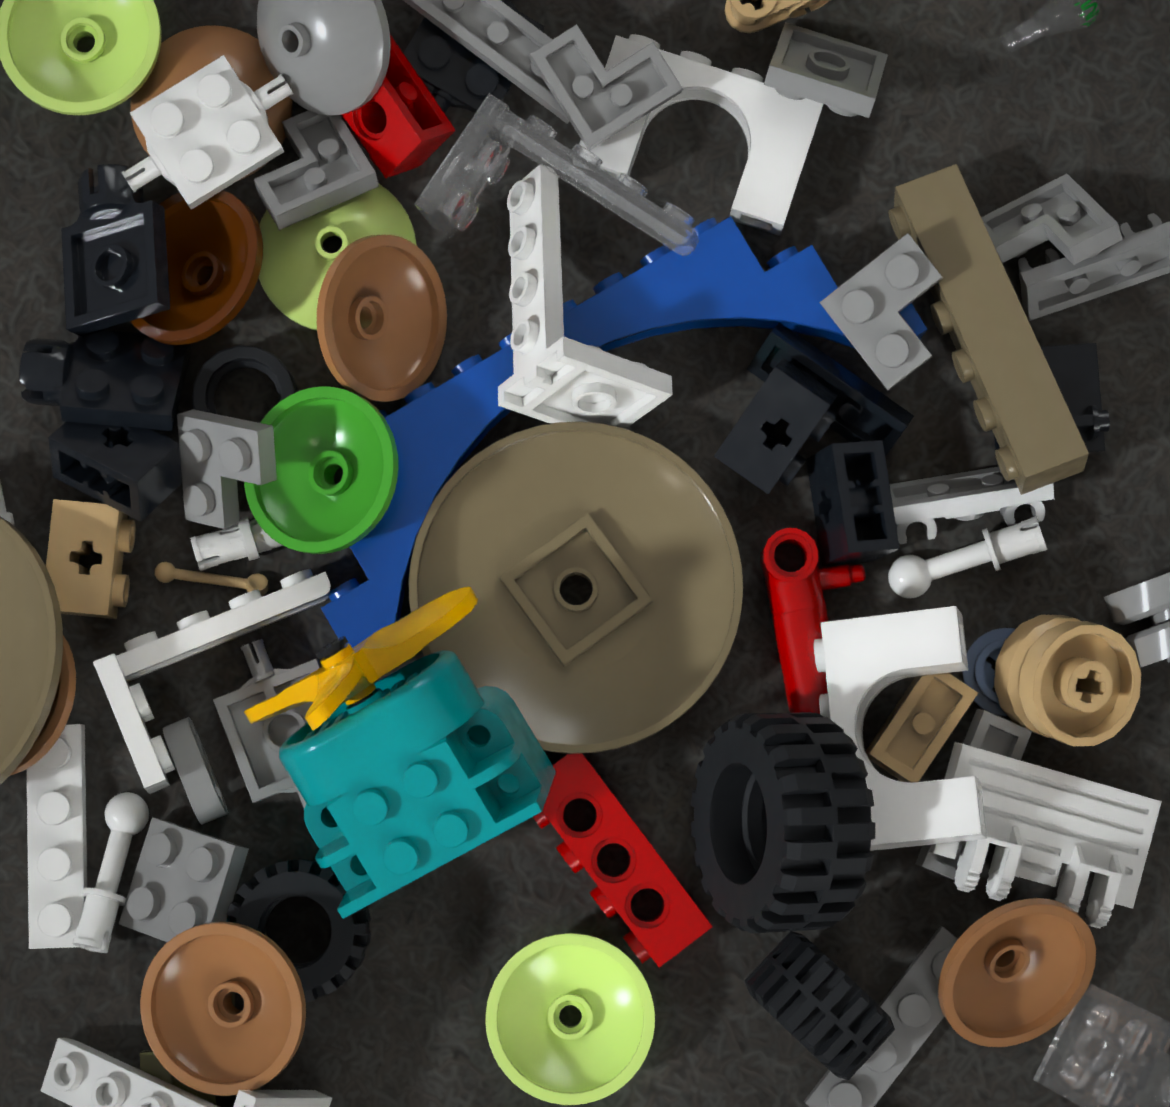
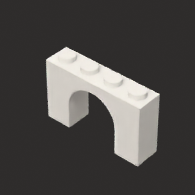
M632 34L629 36V39L616 35L605 66L606 71L654 42L683 90L674 98L588 151L581 140L575 155V170L626 186L644 132L651 120L660 111L674 103L686 100L711 102L724 108L738 121L745 134L748 146L747 163L730 216L735 222L780 236L823 104L807 98L802 100L786 98L780 95L775 88L764 85L762 82L763 77L753 71L733 68L732 72L711 66L712 62L710 59L695 52L682 51L679 56L660 50V44L648 37Z
M957 606L821 622L822 638L814 639V657L817 671L826 672L828 693L820 694L819 696L820 715L828 717L844 729L843 733L848 735L858 748L855 753L856 756L864 761L868 776L865 780L867 788L872 790L874 806L871 807V820L875 822V839L871 840L870 851L987 839L981 782L976 776L924 782L896 781L880 774L875 769L866 754L863 744L862 730L866 712L871 702L884 688L905 678L968 671L963 617Z

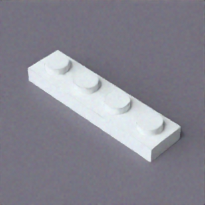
M83 724L66 725L48 753L27 769L29 949L80 947L72 943L80 923L86 899L82 895L83 888H87L85 725Z

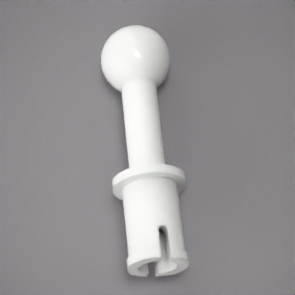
M1036 516L991 533L988 532L987 528L982 529L984 541L927 560L916 555L901 556L892 563L889 569V584L892 590L899 596L916 598L928 590L933 580L990 561L993 562L995 571L1001 570L999 564L1029 554L1046 551L1047 547Z
M124 792L117 794L110 799L105 808V821L111 832L95 888H83L82 895L86 899L80 923L72 943L89 951L108 953L118 908L126 904L127 899L118 895L117 890L132 836L141 832L149 819V809L146 802L135 793Z

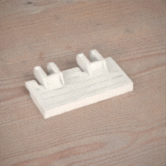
M954 742L945 779L976 776L981 782L987 839L963 841L954 877V884L957 890L968 893L975 890L980 879V873H982L989 843L996 844L986 885L989 899L1001 901L1007 898L1015 876L1056 887L1062 863H1064L1055 900L1069 906L1077 913L1079 907H1081L1080 902L1083 900L1090 871L1095 872L1085 913V920H1087L1089 926L1099 929L1107 926L1115 904L1133 909L1162 801ZM960 842L932 844L929 852L955 859Z

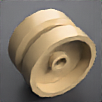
M1039 615L1021 623L1004 641L995 662L994 688L1001 709L1011 721L1031 730L1035 734L1052 738L1070 746H1095L1114 737L1131 719L1140 698L1141 670L1136 653L1125 638L1103 625L1080 621L1065 615Z

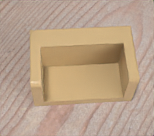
M950 673L916 676L866 749L869 760L902 782H919L978 692Z

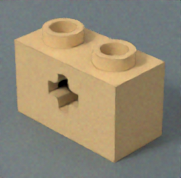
M53 499L46 567L55 586L61 614L117 619L118 607H126L129 597L130 579L129 575L122 574L124 552H132L136 531L135 521L128 520L127 514L107 504ZM93 546V551L102 555L101 565H92L89 575L88 568L79 565V560L81 556L90 555Z

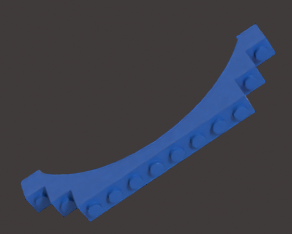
M731 216L720 223H717L715 218H710L700 223L687 233L689 241L672 251L668 245L655 249L640 260L643 268L625 278L621 272L607 277L594 286L593 291L596 295L577 305L574 300L563 303L564 337L586 345L599 347L605 352L652 336L690 329L736 326L774 329L778 322L793 332L828 339L854 348L819 303L838 287L813 245L798 252L795 246L783 250L767 262L770 269L764 272ZM911 303L899 313L918 338L921 339L927 328ZM511 334L498 343L501 350L484 360H482L479 354L464 360L451 370L454 375L452 379L436 388L432 382L416 388L404 397L407 405L390 415L385 410L379 411L384 416L393 433L397 446L399 466L395 492L383 518L368 535L350 546L369 580L360 585L357 579L354 578L339 585L328 593L331 602L321 607L338 638L345 636L348 640L347 643H350L352 648L379 629L400 620L415 541L433 500L488 432L512 411L498 406V386L514 375L513 349L510 344Z

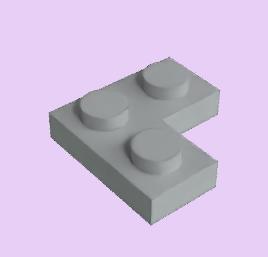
M577 24L530 53L529 57L588 151L674 98L683 90L654 42L606 71Z
M309 110L282 121L285 136L299 157V160L254 179L257 193L279 230L379 187L375 170L340 115H320Z
M1068 174L981 217L1002 263L1019 257L1029 249L1049 240L1075 265L1085 259L1098 255L1102 250L1122 241L1118 222Z
M907 233L819 303L885 388L890 390L933 357L899 312L933 287L943 277L909 233Z
M194 409L177 414L185 520L222 529L237 525L238 521H240L237 480L257 485H264L277 480L273 426Z

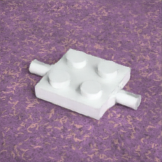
M223 55L130 112V115L145 137L147 151L150 156L121 173L134 192L158 176L163 175L167 181L177 187L189 208L193 209L284 153L282 145L269 127L265 110L288 96H292L293 92L281 74L253 92L248 85L239 80Z

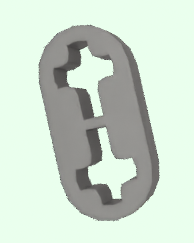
M187 717L163 727V734L191 807L200 824L203 825L227 815L228 810L224 797L191 718Z

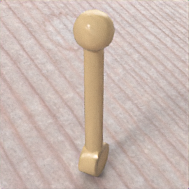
M161 562L155 568L156 578L163 583H169L173 579L247 589V592L259 589L262 596L268 592V580L259 573L252 574L248 578L177 569L169 562Z

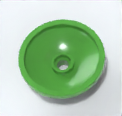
M318 386L307 388L291 394L280 401L260 422L273 426L277 480L264 485L244 482L245 494L250 510L264 532L287 548L310 554H327L348 548L363 539L376 527L393 498L397 484L399 464L397 446L390 426L379 410L368 400L353 392L337 387ZM342 467V479L335 485L334 474L337 469Z

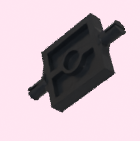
M501 0L539 30L544 31L545 26L519 12L514 4L510 2L511 0ZM426 17L422 20L403 53L444 113H446L449 106L468 109L491 122L513 84Z

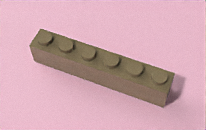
M958 165L949 166L896 186L894 208L888 211L892 228L898 239L909 233L943 277V279L929 289L935 303L930 305L931 313L940 334L949 333L956 351L952 352V360L960 380L963 383L970 381L978 399L973 401V405L982 429L985 432L992 430L1000 446L999 449L995 450V455L1003 477L1006 481L1014 479L1022 495L1083 472L1089 452Z

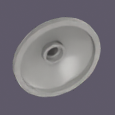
M258 0L257 34L263 58L274 79L280 74L284 77L293 92V95L289 97L294 102L311 112L335 116L357 110L374 97L386 76L391 46L389 24L381 0Z

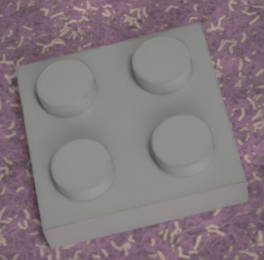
M785 22L769 65L764 85L775 88L780 95L789 99L802 100L807 98L826 104L830 110L843 116L852 117L860 115L869 118L888 54Z
M152 817L119 925L168 942L181 932L197 925L210 922H226L228 918L227 912L230 903L233 902L249 849L166 820Z

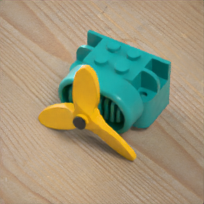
M469 586L450 591L430 601L397 622L379 629L353 648L350 643H347L348 640L345 636L330 642L316 652V656L318 659H321L320 662L323 665L321 668L290 685L278 695L244 711L247 719L252 724L307 702H313L305 715L308 723L293 733L282 744L279 750V759L307 803L304 808V822L319 847V851L315 856L320 868L331 867L346 891L337 908L343 919L543 811L556 770L516 703L506 691L493 686L476 688L458 656L450 650H441L426 655L375 682L381 676L414 657L427 644L453 627L472 611L477 604L478 598Z

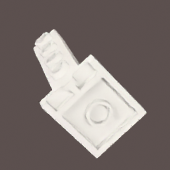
M539 164L527 176L512 186L507 198V208L510 211L508 253L511 256L509 298L512 302L513 327L510 344L513 349L514 375L498 386V406L550 424L580 421L602 423L626 429L673 395L672 376L651 369L643 363L632 362L610 354L599 347L586 345L564 337L558 176L552 168Z
M311 569L299 571L280 581L283 588L263 597L259 589L247 592L228 602L231 608L229 611L211 618L207 610L195 613L176 623L179 629L177 632L159 639L155 631L140 635L124 643L127 652L117 656L113 653L93 661L144 789L149 794L170 786L166 773L175 770V767L161 735L151 739L145 722L155 718L140 683L129 686L128 682L325 602L328 599L331 587L326 571L313 576Z
M69 1038L57 1039L41 1088V1092L72 1107H219L88 1045ZM239 1090L233 1107H330L332 1097L316 1090Z

